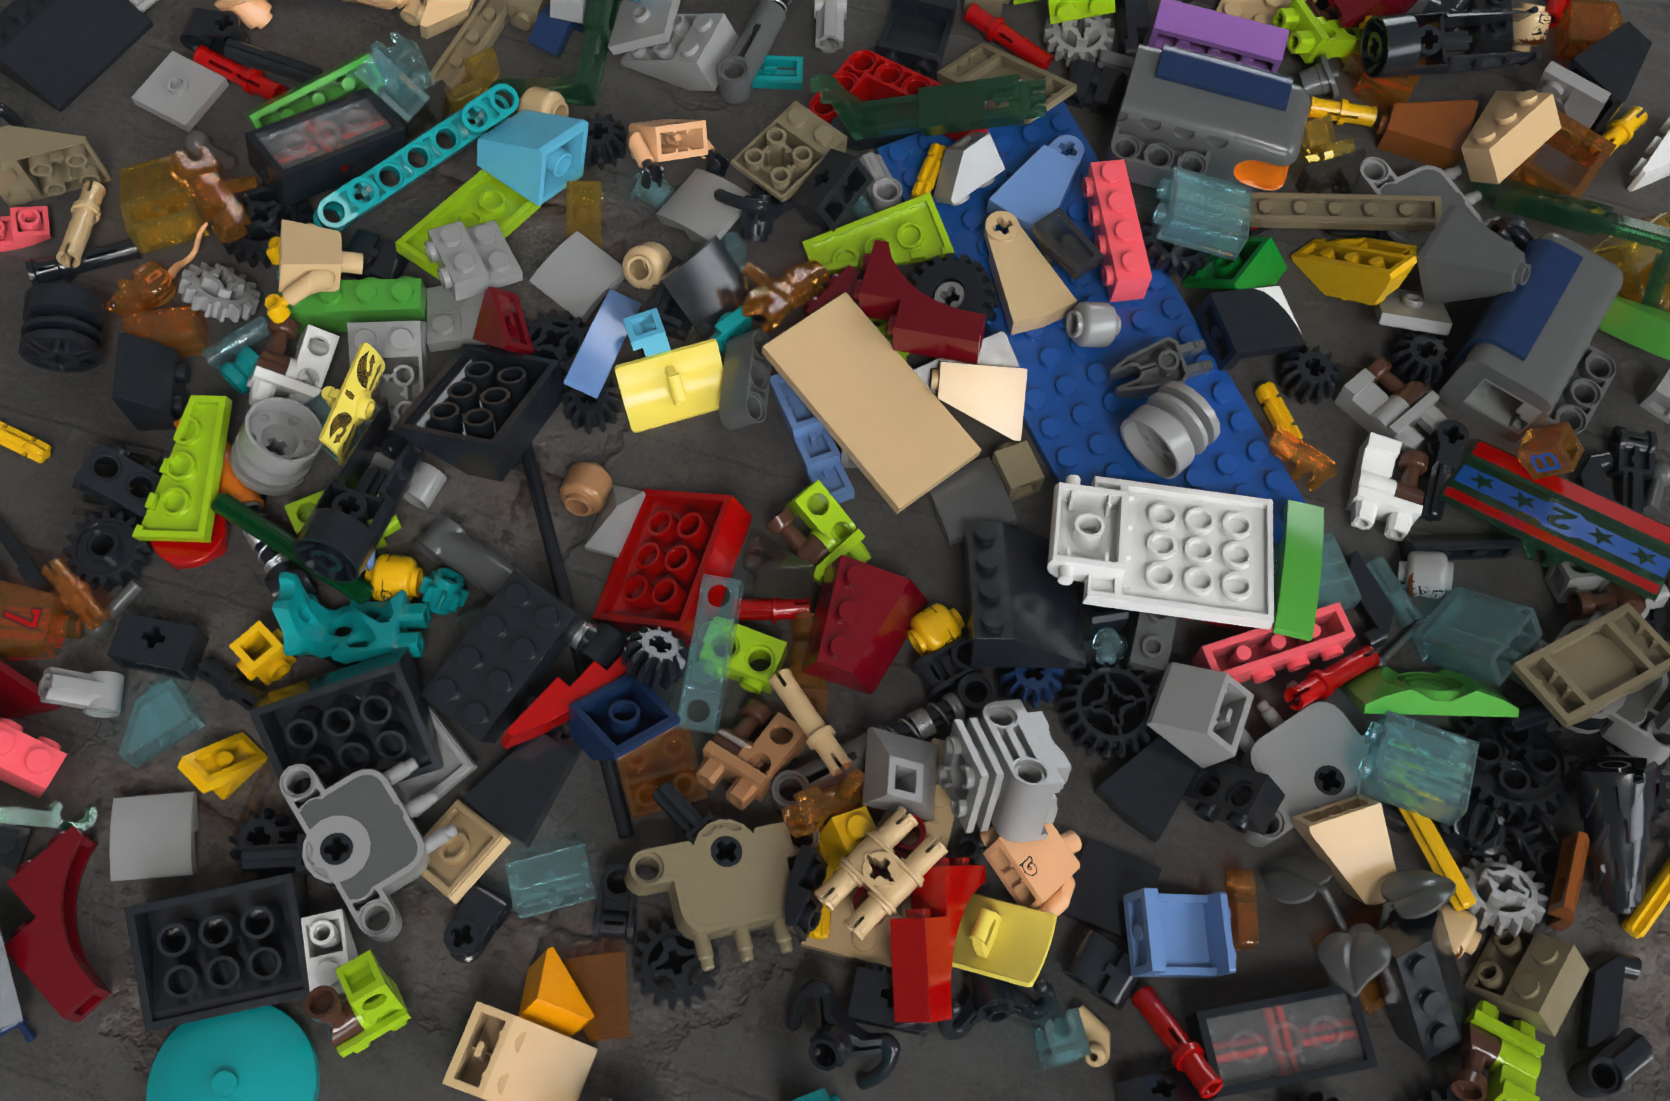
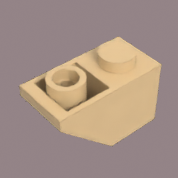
M428 0L427 5L421 4L416 18V23L420 25L421 37L429 39L465 23L472 12L476 0Z

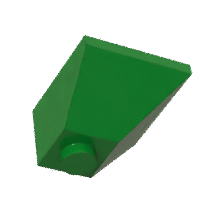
M1218 237L1211 245L1213 252L1204 269L1198 270L1195 276L1188 274L1182 284L1184 288L1220 290L1274 286L1288 267L1272 237Z

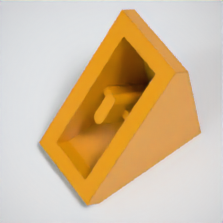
M551 947L528 968L518 1017L567 1037H572L595 1016L554 947Z

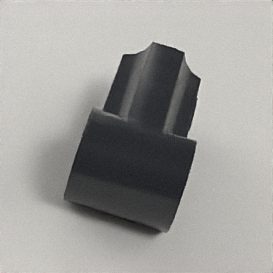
M1625 1028L1586 1060L1574 1063L1568 1074L1569 1084L1573 1091L1583 1098L1593 1099L1613 1095L1621 1090L1628 1078L1654 1058L1652 1054L1653 1047L1643 1035L1638 1034L1632 1028ZM1593 1070H1594V1071L1598 1074V1076H1599V1080H1600L1599 1086H1598V1085L1595 1083V1081L1593 1080V1077H1592V1071H1593Z

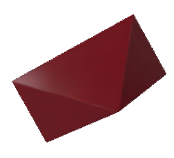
M491 286L485 290L473 335L474 340L520 354L532 355L535 352L518 294Z
M0 660L1 718L14 719L58 710L61 705L40 702V696L38 695L39 686Z

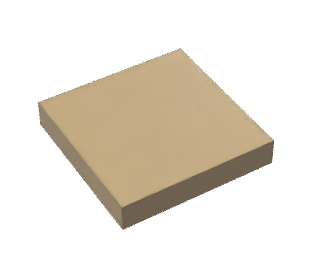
M458 799L425 834L424 838L451 823L455 825L458 834L450 838L449 842L431 852L430 863L421 874L422 877L455 905L511 843L502 833Z

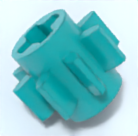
M440 568L437 572L432 571L430 577L424 576L418 590L424 594L422 601L427 603L429 610L440 615H447L451 611L456 612L458 606L463 607L469 594L468 590L463 589L465 582L462 575L448 568Z

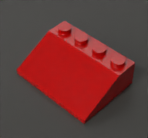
M643 489L642 491L646 494L622 551L614 561L592 619L596 622H603L630 632H638L642 626L653 630L658 625L664 632L673 630V637L684 639V646L703 649L719 612L753 516L732 495Z

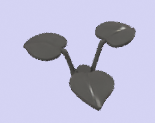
M1310 855L1288 856L1275 861L1261 873L1265 890L1272 898L1286 904L1303 903L1313 898L1316 892H1319L1324 897L1342 933H1332L1320 942L1317 950L1318 958L1329 977L1353 997H1357L1367 983L1380 974L1391 960L1392 953L1389 943L1380 935L1375 934L1387 927L1390 912L1395 909L1397 915L1404 919L1422 918L1441 908L1456 891V883L1439 874L1421 869L1398 871L1386 878L1381 886V895L1388 902L1383 905L1378 929L1375 930L1366 923L1356 924L1349 929L1329 890L1323 886L1332 877L1331 868L1323 860Z

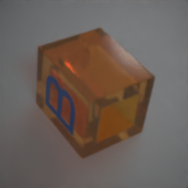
M1566 421L1527 430L1516 453L1520 464L1526 468L1531 478L1535 480L1574 472L1584 447L1569 422Z

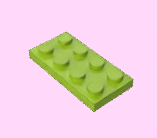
M481 169L395 242L396 252L440 280L437 271L439 267L436 262L431 263L424 247V242L428 241V230L462 221L466 229L495 220L504 238H506L535 213L541 205H535Z

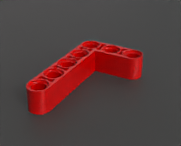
M859 50L850 55L809 102V110L830 125L837 116H845L851 120L870 99L956 141L972 131L988 133L987 108L983 103L869 50Z

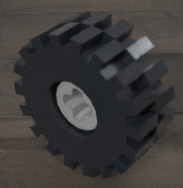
M947 253V260L943 261L940 255L933 257L934 265L929 267L926 262L921 265L920 268L923 270L921 276L914 273L911 278L915 288L945 305L948 304L944 298L951 296L954 291L959 300L958 302L952 301L950 306L961 310L986 314L984 332L986 334L990 329L987 321L995 322L997 317L993 309L999 308V300L996 297V294H998L997 289L981 264L975 259L972 262L969 256L961 254L959 260L955 253Z

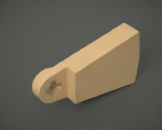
M996 211L990 214L986 219L984 227V237L989 250L988 262L1010 335L1042 328L1066 317L1076 306L1077 300L1020 226L1018 219L1007 211ZM1000 224L1002 228H1008L1007 234H1003L1000 230L995 231L996 225Z

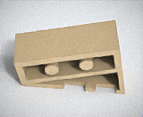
M1535 90L1524 92L1495 91L1461 146L1471 182L1500 184L1561 129L1553 93L1537 92Z

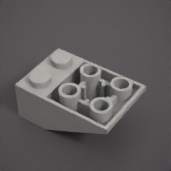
M724 13L677 14L669 42L626 52L620 63L625 67L689 91H715L719 84L718 64L722 59L730 55L739 37Z
M427 322L347 323L350 366L360 344L363 342L370 344L381 355L386 366L372 398L375 401L373 415L369 420H364L358 431H364L365 427L381 409L380 398L382 397L388 399L392 421L388 430H393V425L429 384L430 350L427 346Z

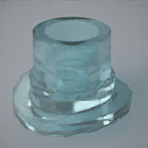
M638 172L634 177L638 181L628 199L632 202L638 197L641 201L644 200L658 211L671 197L675 188L663 178L660 188L656 182L651 181L650 189H646L641 184L643 173L640 174Z

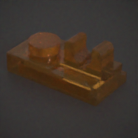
M1276 424L1269 433L1268 445L1271 446L1270 451L1285 462H1288L1290 459L1297 463V466L1292 471L1293 480L1297 481L1302 474L1309 473L1310 471L1313 472L1314 478L1308 484L1310 491H1316L1325 480L1327 481L1330 477L1334 479L1338 474L1337 462L1280 425Z

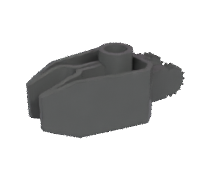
M1166 337L1127 356L1110 371L1109 380L1128 376L1134 377L1135 380L1116 387L1115 397L1126 399L1149 398L1152 394L1157 393L1158 389L1166 382L1177 381L1185 384L1189 378L1210 372L1214 369L1211 360H1203L1187 366L1184 360L1185 357L1196 355L1205 350L1204 340L1201 339L1179 345L1177 340Z

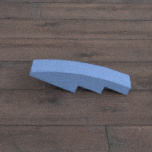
M610 289L563 384L598 398L628 335L623 318L638 314L642 303Z
M780 374L771 376L770 386L809 483L811 484L819 479L838 504L855 498V490L841 463V454L832 436Z

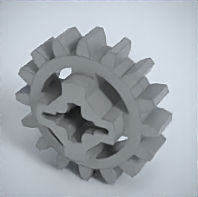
M1102 15L1050 24V19L1047 18L1043 42L1047 43L1046 51L1048 53L1055 51L1054 60L1065 59L1066 67H1069L1074 60L1079 59L1096 63L1102 50H1111L1115 32L1114 28H1109L1111 19H1102Z
M201 262L200 268L191 264L188 270L184 269L178 287V293L183 294L181 300L192 303L191 310L197 311L201 309L204 311V317L208 318L211 316L220 322H223L225 317L230 318L234 323H238L239 317L249 320L250 315H255L261 293L255 290L256 283L246 282L247 275H236L234 268L230 267L228 269V267L221 266L218 263L214 267H210L205 262Z
M1503 855L1500 856L1498 862H1494L1492 858H1483L1480 863L1473 858L1470 860L1468 867H1462L1461 873L1476 898V903L1468 909V912L1481 920L1479 924L1480 929L1484 930L1488 925L1494 927L1496 935L1501 936L1503 929H1508L1515 937L1518 936L1521 928L1531 932L1535 923H1540L1546 911L1544 908L1548 902V897L1542 895L1545 888L1544 883L1533 882L1536 874L1533 870L1523 872L1520 870L1522 862L1517 861L1513 865L1507 864V859Z

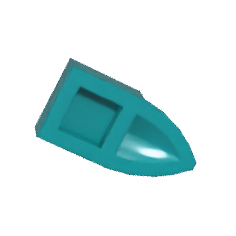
M741 306L734 312H727L719 318L715 325V333L708 340L716 339L720 355L725 352L726 343L729 338L751 331V315Z

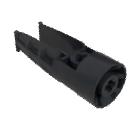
M1534 6L1526 11L1470 9L1372 16L1366 22L1362 32L1360 44L1362 66L1366 75L1371 79L1467 72L1515 64L1523 66L1541 58L1542 53L1540 51L1459 55L1446 58V52L1468 51L1470 49L1469 43L1472 42V35H1468V31L1444 32V28L1519 22L1537 13L1539 9L1537 6ZM1426 22V25L1419 28L1418 23ZM1426 58L1427 65L1417 66L1418 62Z
M386 397L380 398L381 409L365 427L355 446L347 453L344 463L337 474L331 478L292 545V551L297 560L310 571L330 581L353 583L360 577L385 530L396 514V508L402 497L409 489L418 465L424 458L425 450L408 441L388 475L381 473L379 468L375 466L368 469L392 423Z

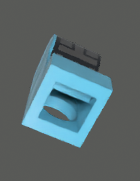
M657 308L623 318L633 351L638 350L640 358L671 350Z

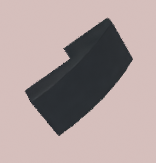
M802 844L788 881L785 898V925L799 940L805 942L810 932L816 929L821 919L823 904L814 895V892L822 886L828 864L816 849Z

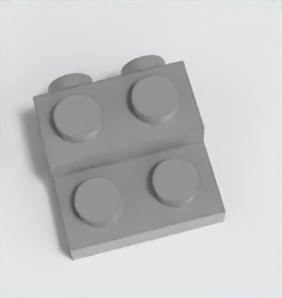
M495 220L466 229L462 221L428 230V241L424 242L427 257L431 263H437L440 282L444 289L449 288L456 301L484 293L489 286L500 288L523 281L522 270Z

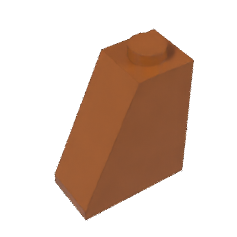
M1474 100L1395 103L1389 115L1383 114L1377 125L1375 134L1380 135L1377 149L1427 165L1436 166L1443 170L1457 166L1463 157L1461 146L1471 132L1479 102Z

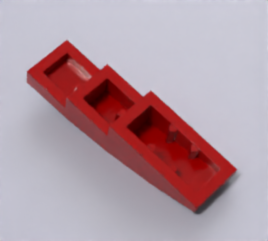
M621 656L608 670H605L594 661L570 687L557 677L505 731L500 744L505 749L541 736L569 721V705L626 675V668L621 664Z

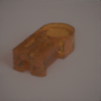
M1230 868L1227 876V898L1231 909L1230 923L1233 946L1235 950L1252 951L1259 946L1254 872L1252 869Z

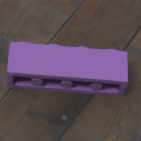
M1161 0L1148 46L1162 49L1163 44H1168L1277 73L1283 60L1290 30L1182 3L1177 0Z

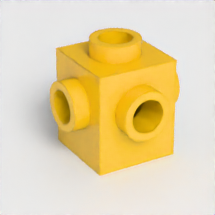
M260 620L229 645L233 652L241 659L235 665L250 681L258 677L267 686L273 681H278L286 676L291 666L297 661L294 656L285 655L283 633L278 628L271 633Z

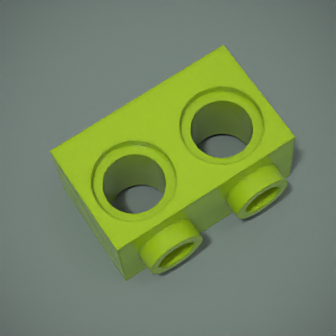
M717 616L700 653L701 668L705 669L704 672L714 679L725 681L726 678L739 682L740 687L748 692L760 694L763 691L771 694L773 687L770 686L769 680L773 675L778 677L779 671H781L787 656V642ZM722 646H729L735 650L734 654L728 658L718 657L715 652ZM757 659H763L770 666L764 671H755L750 667V664Z

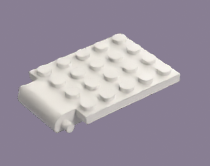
M1069 475L1066 477V483L1059 482L1055 485L1047 569L1051 575L1058 578V583L1061 585H1071L1073 581L1084 582L1083 604L1271 629L1274 623L1272 499L1100 476L1094 477L1091 486L1080 485L1081 479L1077 475Z

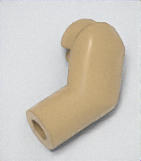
M1082 1004L1070 1017V1020L1084 1033V1059L1086 1063L1091 1067H1100L1106 1064L1110 1058V1030Z

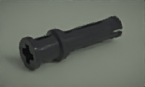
M131 237L127 240L84 250L81 263L76 268L72 266L74 257L70 268L61 265L57 261L56 256L34 261L32 258L26 259L25 264L33 286L60 280L70 282L76 278V274L135 259H142V254L136 238Z

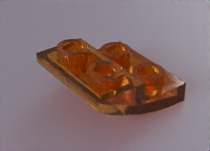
M688 723L668 729L617 759L632 819L663 811L653 800L652 794L665 782H670L689 803L708 798L706 788L696 780V772L700 765Z

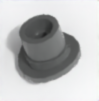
M1325 53L1321 55L1322 62L1298 72L1301 86L1310 94V97L1328 94L1329 98L1335 99L1339 97V91L1334 78L1339 77L1338 70L1331 72Z

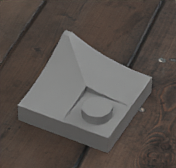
M1551 61L1546 67L1535 89L1537 92L1553 93L1561 128L1568 135L1573 145L1577 147L1585 138L1611 95L1605 89L1554 61Z
M442 285L427 288V346L430 352L457 349L462 344L487 345L473 339L485 292L456 301L449 288L444 289Z

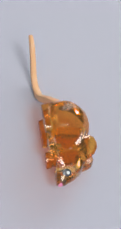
M205 222L198 230L194 247L190 254L183 260L174 263L168 271L154 261H149L133 271L134 278L132 280H119L117 286L121 290L113 294L106 303L105 309L114 314L132 317L141 322L151 321L154 318L152 309L165 305L173 299L176 293L174 279L177 273L198 254L203 232L209 223Z

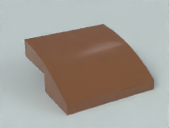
M1577 831L1562 839L1547 914H1549L1547 926L1559 931L1568 929L1574 923L1590 844L1587 833Z

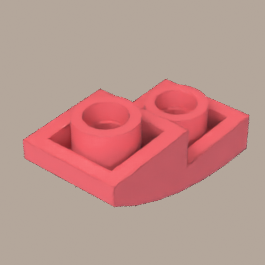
M48 206L10 208V216H0V252L29 247L51 239Z

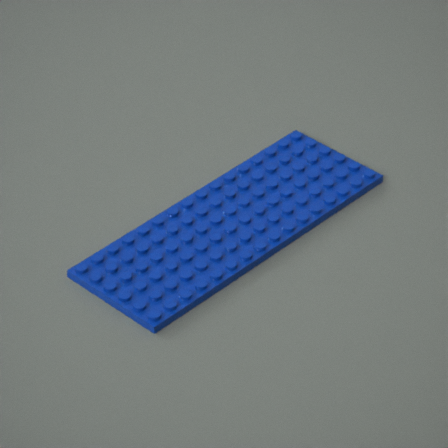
M1064 101L1030 124L1023 125L1003 123L990 109H987L988 133H990L1005 170L995 176V181L992 184L983 188H977L969 194L970 198L966 202L957 206L935 201L933 196L936 184L933 190H931V196L956 257L960 260L961 254L969 256L972 262L974 259L978 261L995 285L988 262L989 250L984 237L985 222L990 215L986 212L989 198L1044 144L1049 146L1061 135L1075 136L1084 145L1082 162L1079 165L1045 244L1032 238L1030 239L1077 300L1076 305L1082 301L1110 303L1121 319L1120 333L1105 348L1077 346L1072 341V338L1067 335V316L1045 327L1010 335L999 296L996 294L999 300V308H994L993 310L997 317L995 322L987 321L990 329L984 334V337L1004 330L1020 368L1027 369L1023 426L1055 484L1059 482L1066 483L1067 476L1077 475L1081 479L1080 485L1091 486L1094 477L1100 476L1272 499L1273 545L1279 543L1283 535V510L1287 500L1306 502L1227 371H1219L1202 329L1170 276H1167L1165 268L1161 267L1159 270H1155L1156 262L1153 260L1148 261L1152 279L1144 299L1110 302L1107 287L1102 282L1100 256H1097L1095 250L1094 229L1089 224L1087 198H1084L1082 193V178L1087 177L1090 163L1100 161ZM927 129L876 148V154L881 155L892 178L898 180L902 186V203L911 200V191L918 180V174L925 158L928 156L927 153L931 144L937 142L948 148L957 142L956 140L933 129ZM1067 148V150L1064 152L1062 151L1061 154L1065 156L1069 154L1072 155V150ZM999 224L996 225L995 231L1000 230L1003 234H1007L1008 228H1002ZM953 291L952 296L958 302L959 298ZM1166 337L1177 340L1179 345L1202 339L1206 345L1205 350L1196 355L1185 357L1186 366L1203 360H1211L1214 369L1187 379L1185 385L1198 392L1212 407L1220 422V434L1211 445L1206 447L1204 452L1195 455L1192 463L1176 478L1165 479L1158 477L1143 467L1130 453L1122 439L1120 429L1122 422L1139 406L1145 405L1148 398L1126 399L1115 397L1116 387L1133 381L1135 378L1128 376L1109 380V374L1127 356Z

